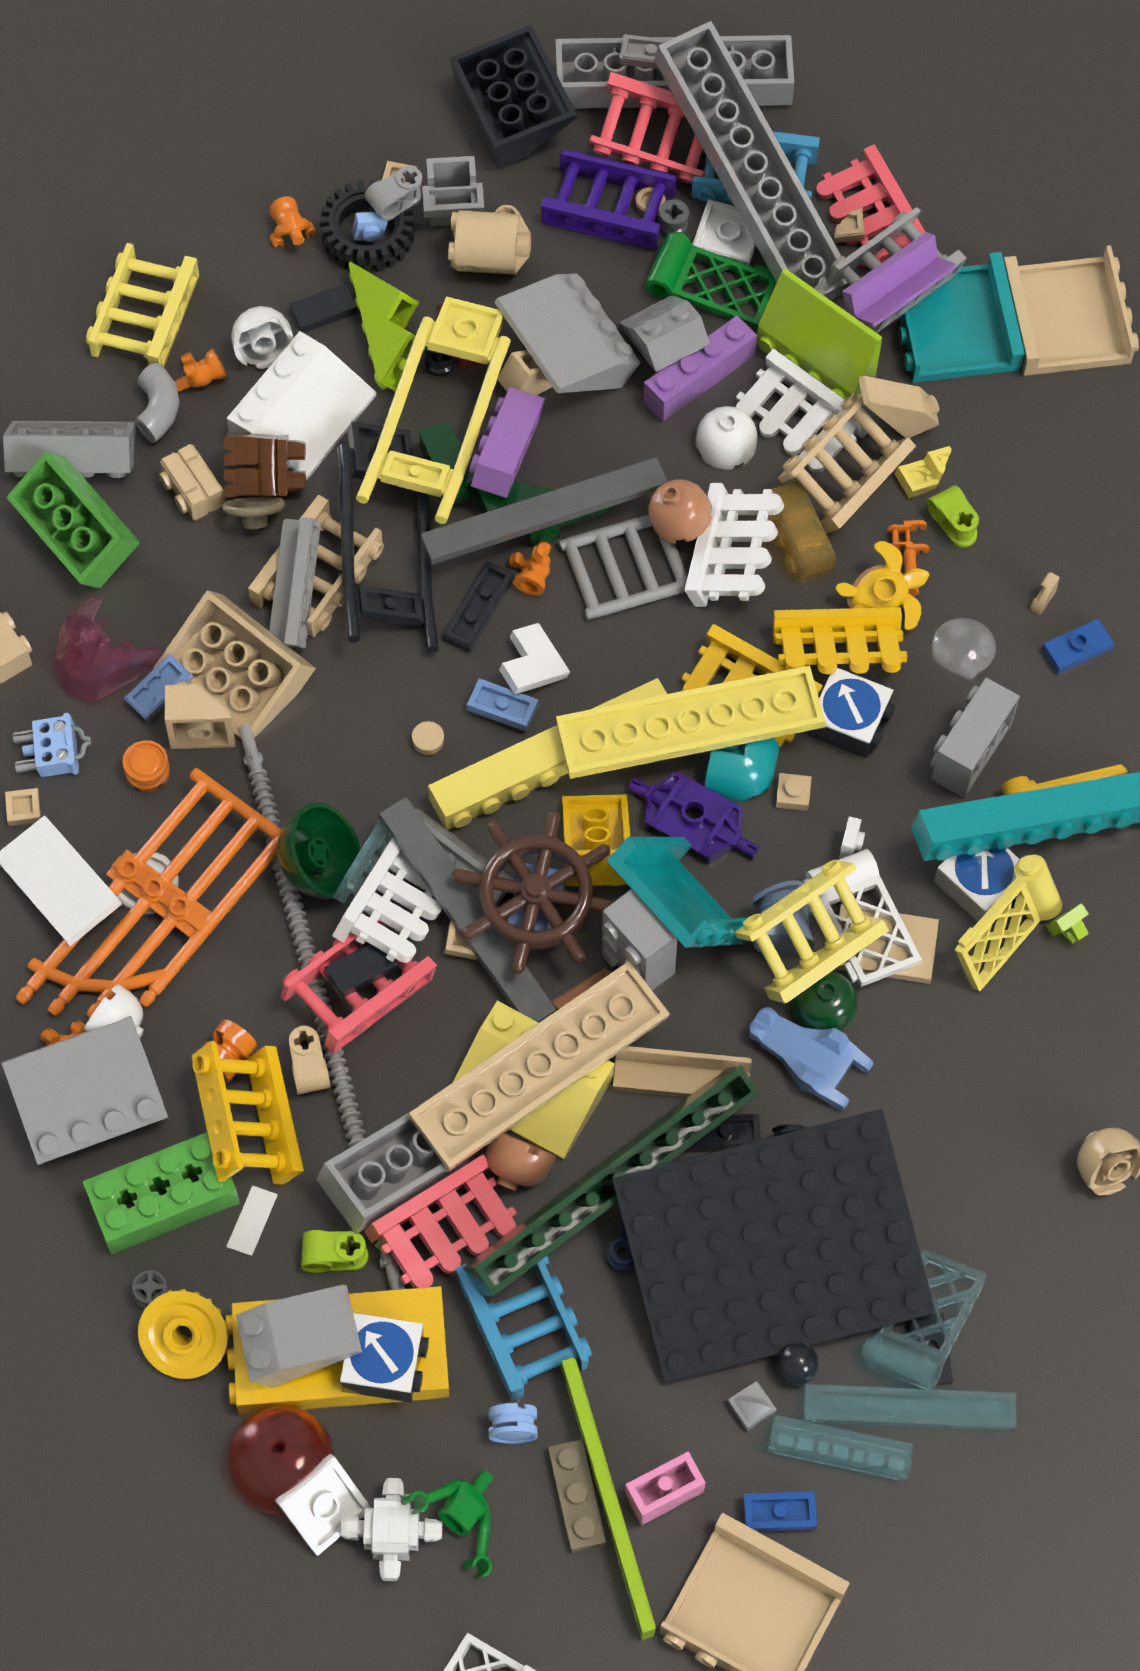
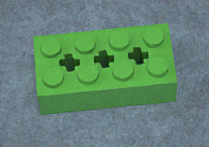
M45 452L6 497L80 584L101 588L140 544L138 539L64 456Z
M208 1132L83 1181L111 1255L240 1204L232 1178L230 1177L224 1182H218ZM197 1177L199 1180L192 1183L190 1178ZM162 1189L166 1190L164 1195H159L157 1192ZM132 1202L134 1206L127 1208L125 1204Z

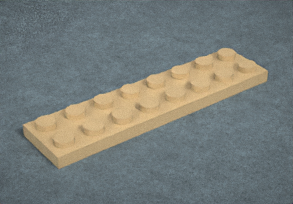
M628 961L409 1113L408 1117L448 1171H450L669 1017L670 1013L630 961Z

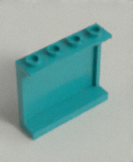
M1002 252L989 253L987 264L961 267L957 275L896 319L900 320L901 324L898 330L900 345H905L906 353H904L905 370L911 371L913 383L1021 371L1025 352Z
M627 837L608 858L607 862L685 948L744 944L748 941L737 938L734 933L744 926L743 922L747 918H731L679 861L692 847L684 837Z

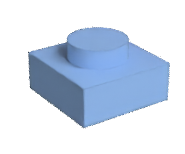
M376 212L356 213L352 227L353 240H383L388 221L382 220Z

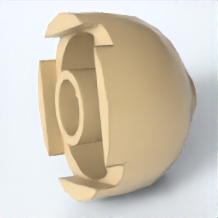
M1105 1128L1090 1133L1085 1138L1077 1157L1078 1170L1085 1184L1099 1196L1110 1195L1124 1189L1126 1186L1121 1182L1128 1179L1131 1175L1134 1179L1140 1175V1141L1131 1133L1120 1128Z

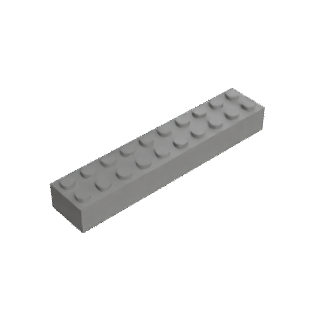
M712 21L658 45L654 61L776 282L781 272L786 268L829 300L843 295L842 291L850 286L843 277L831 286L826 283L832 272L830 266L841 254Z

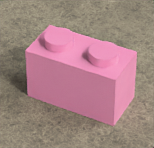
M688 1451L625 1484L624 1495L642 1526L703 1494L706 1482Z

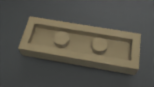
M583 1440L548 1447L571 1553L606 1546Z

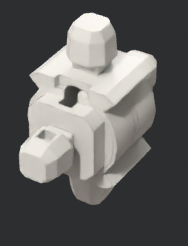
M387 1478L385 1480L382 1493L383 1498H374V1508H365L364 1520H359V1517H347L341 1521V1536L343 1538L358 1540L359 1537H363L364 1549L372 1550L373 1560H382L379 1561V1568L383 1581L398 1580L401 1570V1561L398 1560L409 1561V1551H418L419 1538L424 1539L425 1542H435L442 1539V1522L437 1519L425 1518V1522H420L419 1513L411 1514L414 1509H411L410 1503L406 1505L401 1504V1499L404 1496V1486L399 1478Z

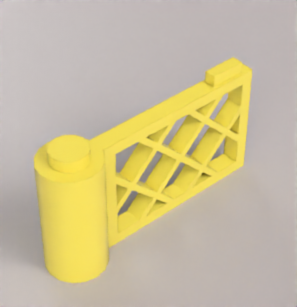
M1027 855L1014 866L1015 880L978 923L966 931L958 941L959 945L954 949L972 988L979 992L1041 920L1055 918L1062 910L1063 903L1047 864L1041 856ZM1017 896L1014 908H1011L1012 901ZM1026 914L1027 919L1020 926L1022 915ZM1011 916L1008 930H1005L1007 919ZM996 920L994 932H990L992 924ZM1002 938H1006L1004 946L1000 949ZM991 940L988 953L984 954L987 942ZM976 944L973 956H969L968 952ZM985 962L984 969L979 974L981 964Z

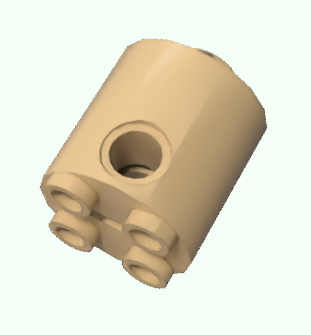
M459 210L458 213L452 212L451 231H453L455 242H449L448 260H451V268H455L456 271L517 275L520 268L530 258L531 233L520 214Z

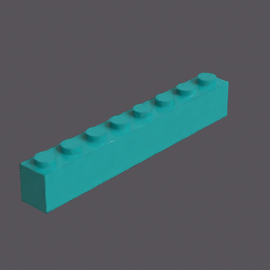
M1140 772L919 810L911 830L924 861L933 859L942 861L952 856L966 853L968 855H975L983 850L994 848L1004 850L1022 843L1036 844L1050 838L1065 839L1078 833L1086 832L1093 834L1106 828H1125L1131 824L1140 823Z

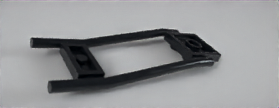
M351 421L348 427L349 445L340 444L337 447L340 472L342 592L347 640L350 643L360 641L358 618L410 626L423 624L426 652L436 653L439 647L432 598V567L421 540V533L430 531L429 494L417 491L420 594L362 585L355 588L352 475L353 478L364 479L384 426ZM396 428L388 453L391 450L413 456L410 430Z

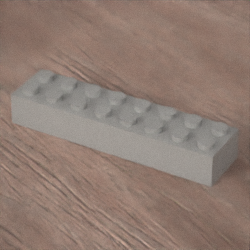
M791 35L720 36L758 106L792 105L794 69ZM652 37V38H660V39H668V40H671V39H673V38H675V37ZM623 38L556 39V74L574 109L609 108L613 96L611 91L606 90L611 72L668 91L671 90L659 69L619 64ZM628 97V100H624L622 108H641L640 101Z

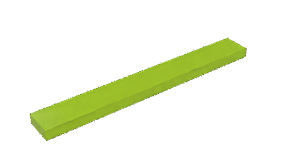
M572 1357L562 1360L561 1371L641 1640L654 1637L656 1631L655 1622L576 1359Z

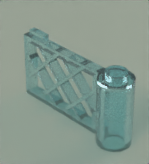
M923 1249L921 1257L924 1268L927 1262L940 1266L944 1275L929 1279V1288L947 1282L953 1294L935 1301L932 1296L936 1311L934 1314L938 1323L920 1329L916 1319H911L915 1331L904 1335L892 1331L895 1324L884 1326L874 1338L869 1337L866 1340L862 1349V1357L865 1358L866 1366L931 1392L937 1385L944 1362L987 1280V1273ZM964 1276L975 1280L971 1289L957 1293L952 1281ZM956 1302L960 1311L958 1316L943 1321L938 1308ZM942 1331L945 1341L940 1350L926 1345L924 1336Z

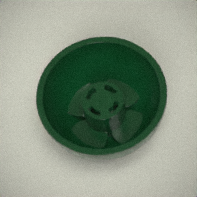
M315 802L300 808L287 820L280 833L277 849L279 864L287 880L300 892L318 899H335L349 894L356 887L361 875L362 854L357 835L347 818L333 806Z

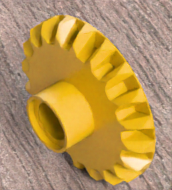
M185 1289L180 1291L170 1290L165 1294L158 1295L145 1308L138 1326L139 1343L147 1360L160 1372L179 1379L197 1378L213 1370L227 1350L229 1335L226 1328L227 1321H224L221 1309L216 1308L212 1304L211 1299L202 1297L199 1292H188ZM179 1326L189 1328L192 1332V1337L183 1335Z

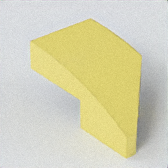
M950 446L930 451L924 460L897 468L895 476L908 498L936 489L952 450Z

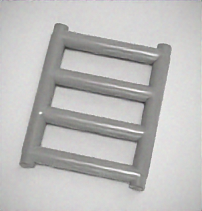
M649 514L558 541L560 550L565 551L585 601L587 608L584 610L587 620L685 592L688 575L675 543L664 541L660 537V542L676 582L658 586L637 530L652 526ZM623 534L626 536L646 587V591L629 595L607 540ZM595 543L617 598L601 604L598 603L578 547Z

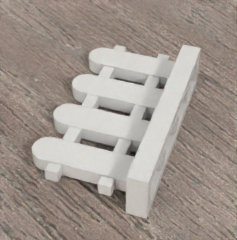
M772 349L766 356L767 370L760 369L756 373L758 381L746 394L740 391L736 396L738 401L736 407L746 412L750 418L755 414L762 418L759 425L762 436L772 438L779 431L787 436L783 442L784 451L788 455H797L803 449L801 447L802 444L821 429V424L834 413L837 415L842 410L840 404L844 399L778 351ZM784 382V383L787 384L790 388H787V387L784 386L782 383ZM776 391L782 395V398L770 411H767L762 406ZM806 400H809L810 402H812V403L814 404V406H812L811 404H809ZM800 408L806 415L792 429L786 423ZM854 416L842 426L855 442L857 441V437L854 436L855 434L863 439L868 433ZM833 436L823 448L834 459L843 446ZM815 457L808 463L809 470L814 473H820L825 469Z
M710 483L708 498L712 504L710 513L712 519L704 533L697 537L685 586V592L695 607H706L708 598L710 601H718L719 596H738L741 601H748L749 596H757L764 591V581L759 575L754 574L756 569L766 568L771 563V556L767 549L761 547L762 542L774 540L778 534L774 523L767 521L768 515L779 514L784 508L781 497L773 494L771 489H764L763 494H744L741 489H734L733 494H728L722 483ZM738 515H758L756 521H737ZM732 542H751L750 547H731ZM725 569H745L744 575L724 574Z
M393 838L343 915L332 936L344 943L351 932L358 936L356 941L361 944L367 941L387 953L386 958L393 962L394 959L407 963L414 957L416 948L406 939L409 937L414 941L424 940L429 927L419 918L422 916L427 920L436 919L441 912V906L437 900L432 898V893L404 853L401 852ZM389 869L397 873L396 876L389 873ZM403 879H407L408 881L424 889L426 892H421L420 890L416 889L410 884L404 882ZM376 890L383 893V897L375 893ZM390 900H395L396 902L400 903L406 908L412 910L413 913L411 914L401 907L390 902ZM363 911L370 914V918L362 914ZM380 920L384 922L385 924L399 931L400 934L398 935L392 932L391 930L377 923V921Z

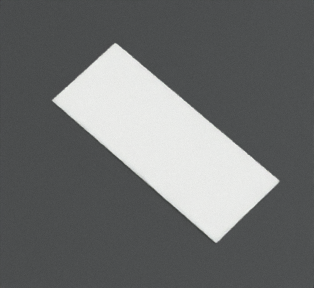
M252 1185L226 1247L250 1256L253 1255L278 1194Z

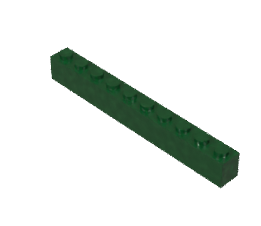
M741 1065L725 1069L463 1267L464 1271L482 1296L496 1295L618 1202L612 1178L668 1164L758 1096L760 1092Z

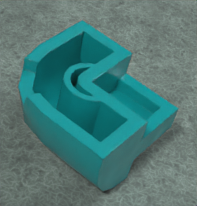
M774 738L711 750L705 787L732 801H748L749 798L760 795L764 790L769 789L773 781L780 750L778 742Z

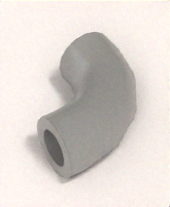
M152 363L147 366L140 374L137 382L138 386L147 394L149 403L143 413L135 418V424L142 435L151 443H155L162 438L174 424L180 405L177 385L166 369L159 363Z

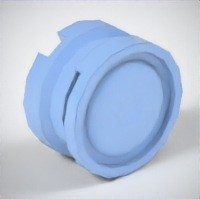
M518 1403L495 1405L488 1409L489 1421L492 1422V1427L489 1428V1440L497 1443L518 1444L534 1441L538 1438L537 1426L534 1425V1421L537 1419V1408L535 1406L525 1404V1408L519 1407Z

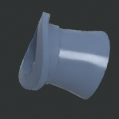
M791 880L775 884L756 894L752 898V904L759 906L761 914L805 882ZM808 904L794 912L793 916L812 949L815 946L809 922V915L812 911ZM782 922L767 931L779 956L798 954ZM755 940V943H754L755 949H756L758 952L762 953L761 950H760V948H759V946H758V944H757V942H756V940Z

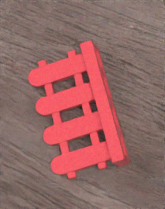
M875 144L864 149V161L859 163L858 159L850 162L851 167L833 176L830 172L823 174L824 180L820 181L816 187L817 195L820 199L829 200L834 197L837 201L829 209L830 218L836 223H840L853 210L862 208L863 212L873 207L876 208L877 213L863 219L865 240L844 242L849 246L858 243L863 246L869 242V238L880 234L891 226L892 221L900 213L912 211L910 204ZM874 179L876 184L872 185L870 180ZM862 184L864 190L844 198L842 193ZM886 201L889 205V207L885 208L883 204ZM917 218L913 225L924 234L925 230ZM904 233L894 240L902 249L912 242ZM884 248L874 254L880 263L891 257ZM864 263L858 266L862 269L868 268Z
M484 1154L376 1220L364 1231L371 1243L379 1238L382 1239L384 1245L380 1249L384 1255L390 1252L403 1271L404 1275L400 1277L403 1285L410 1282L413 1288L430 1287L433 1283V1275L429 1269L438 1264L444 1273H454L456 1268L461 1265V1258L457 1253L459 1250L466 1247L471 1255L479 1256L489 1247L488 1239L485 1236L486 1233L493 1229L495 1234L502 1238L516 1228V1223L512 1218L517 1214L513 1207L506 1209L493 1189L497 1182L493 1177L487 1180L483 1174L490 1167ZM464 1186L468 1193L460 1197L456 1190ZM474 1200L487 1220L480 1227L466 1207V1204ZM437 1203L440 1210L432 1214L429 1207ZM445 1217L460 1238L453 1244H451L438 1224ZM409 1220L413 1227L404 1232L400 1225ZM416 1235H419L432 1255L426 1261H423L410 1241Z

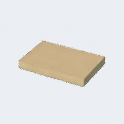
M841 904L839 916L848 919L849 915L844 905ZM861 909L864 916L874 917V913ZM899 913L922 958V962L887 978L930 984L939 919ZM878 916V919L884 920L889 930L886 933L892 935L895 928L893 921ZM840 924V926H841V928H842V930H843L844 927H845V925ZM878 938L869 944L866 949L884 955L889 942ZM893 944L888 957L903 961L910 958V955L906 948ZM863 955L860 966L864 974H869L877 971L881 962ZM848 960L840 966H838L837 968H835V970L846 971L844 968V964L847 963Z

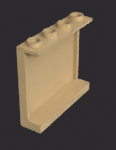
M1111 245L1106 246L1104 257L1018 266L1016 256L1004 257L1003 261L1025 352L1022 363L1023 376L1131 364L1134 352L1138 351L1139 341L1137 334L1132 333V312L1130 307L1125 305L1126 288L1124 282L1119 280V259L1113 256Z
M722 1513L715 1525L714 1532L665 1622H662L659 1633L664 1635L663 1641L678 1650H682L683 1647L696 1653L695 1659L710 1668H714L717 1665L726 1671H805L850 1582Z

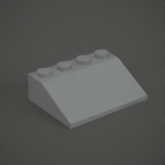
M577 273L555 274L501 296L494 302L557 393L622 388L640 364L631 346L625 342L618 332L616 325L608 318L601 308L599 301L594 298L585 285V281Z
M132 1016L1 1062L38 1165L168 1118Z

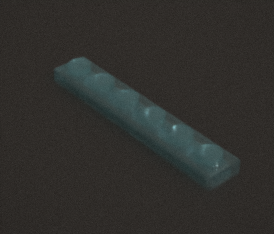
M805 1384L804 1422L1015 1431L1017 1428L1016 1393Z

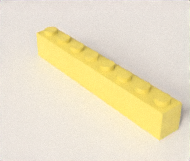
M656 678L592 709L666 695L667 692L659 679ZM557 725L428 785L429 801L447 830L453 827L461 828L470 823L472 818L483 813L491 814L497 811L502 804L510 800H521L530 791L540 786L548 787L554 784L559 777L568 774Z

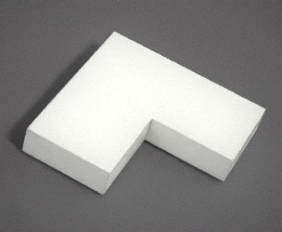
M539 623L512 631L509 638L522 657L502 663L499 671L514 694L568 677L569 669Z

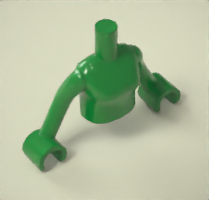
M482 1470L472 1484L466 1480L453 1479L442 1487L428 1493L416 1491L404 1495L401 1499L402 1505L409 1504L413 1500L415 1501L416 1507L412 1511V1515L424 1512L430 1503L447 1497L446 1502L437 1515L446 1527L459 1536H467L474 1524L479 1520L475 1557L468 1558L465 1561L464 1568L469 1569L477 1564L478 1573L474 1576L475 1579L487 1576L491 1572L492 1563L489 1557L486 1556L491 1515L488 1502L482 1495L493 1479L489 1472Z

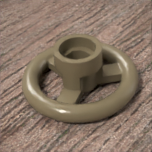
M248 495L227 500L223 504L222 509L228 515L242 517L243 528L258 529L268 526L267 515L283 510L285 502L277 496Z

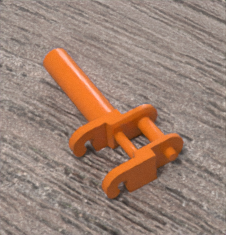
M903 521V525L892 524L887 527V532L892 534L891 544L899 551H904L905 573L911 569H917L916 555L919 554L920 550H923V553L929 552L927 544H913L910 541V531H916L919 526L921 530H925L927 528L926 521ZM898 534H905L906 542H899ZM919 588L910 589L909 594L912 596L919 595Z

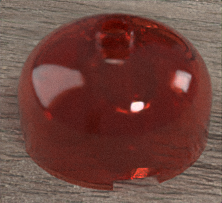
M273 1405L262 1408L249 1415L239 1425L229 1444L228 1470L233 1486L243 1501L255 1510L258 1509L263 1512L286 1516L275 1500L303 1481L329 1454L335 1457L333 1443L328 1431L320 1420L302 1408L291 1405ZM276 1445L283 1453L275 1454L272 1452V1448Z

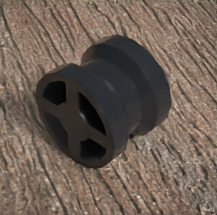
M427 346L425 347V367L430 374L442 377L453 371L455 367L454 356L428 350Z

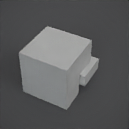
M474 156L426 159L427 186H422L424 218H430V227L450 226L452 212L458 213L459 210L484 212L482 183H476Z

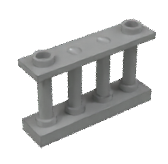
M916 207L909 213L903 211L892 221L891 226L846 258L840 256L830 266L832 272L826 283L831 286L843 277L849 285H852L860 279L853 269L862 263L871 271L879 266L881 263L874 254L882 248L891 256L902 249L894 241L904 233L911 241L921 236L922 233L913 225L921 210ZM937 250L938 258L955 263L956 269L877 326H867L876 333L880 332L957 275L967 258L960 250H957L949 257L946 254L942 255Z

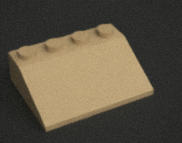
M209 590L205 592L153 667L155 668L170 653L194 677L189 682L190 684H198L231 713L233 731L240 738L239 728L243 725L251 726L255 738L298 695L316 669L223 594Z

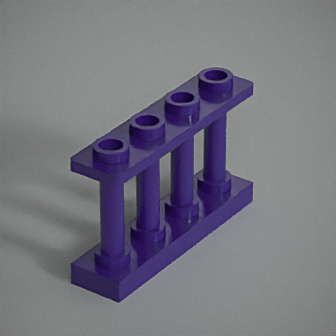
M562 149L560 152V171L565 172L557 198L553 199L544 196L541 205V224L657 251L660 242V224L655 223V219L663 195L671 198L675 196L676 176L664 171L641 168L635 164L628 165L605 157L598 158L579 151ZM577 176L594 179L585 205L568 202ZM605 182L623 186L614 212L597 209ZM653 188L643 219L625 216L634 189Z

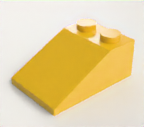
M627 794L562 796L564 843L572 847L580 856L585 855L601 844H606L610 847V854L588 868L593 886L628 885L607 862L608 858L625 839L631 837ZM574 876L566 881V886L579 887L576 877Z

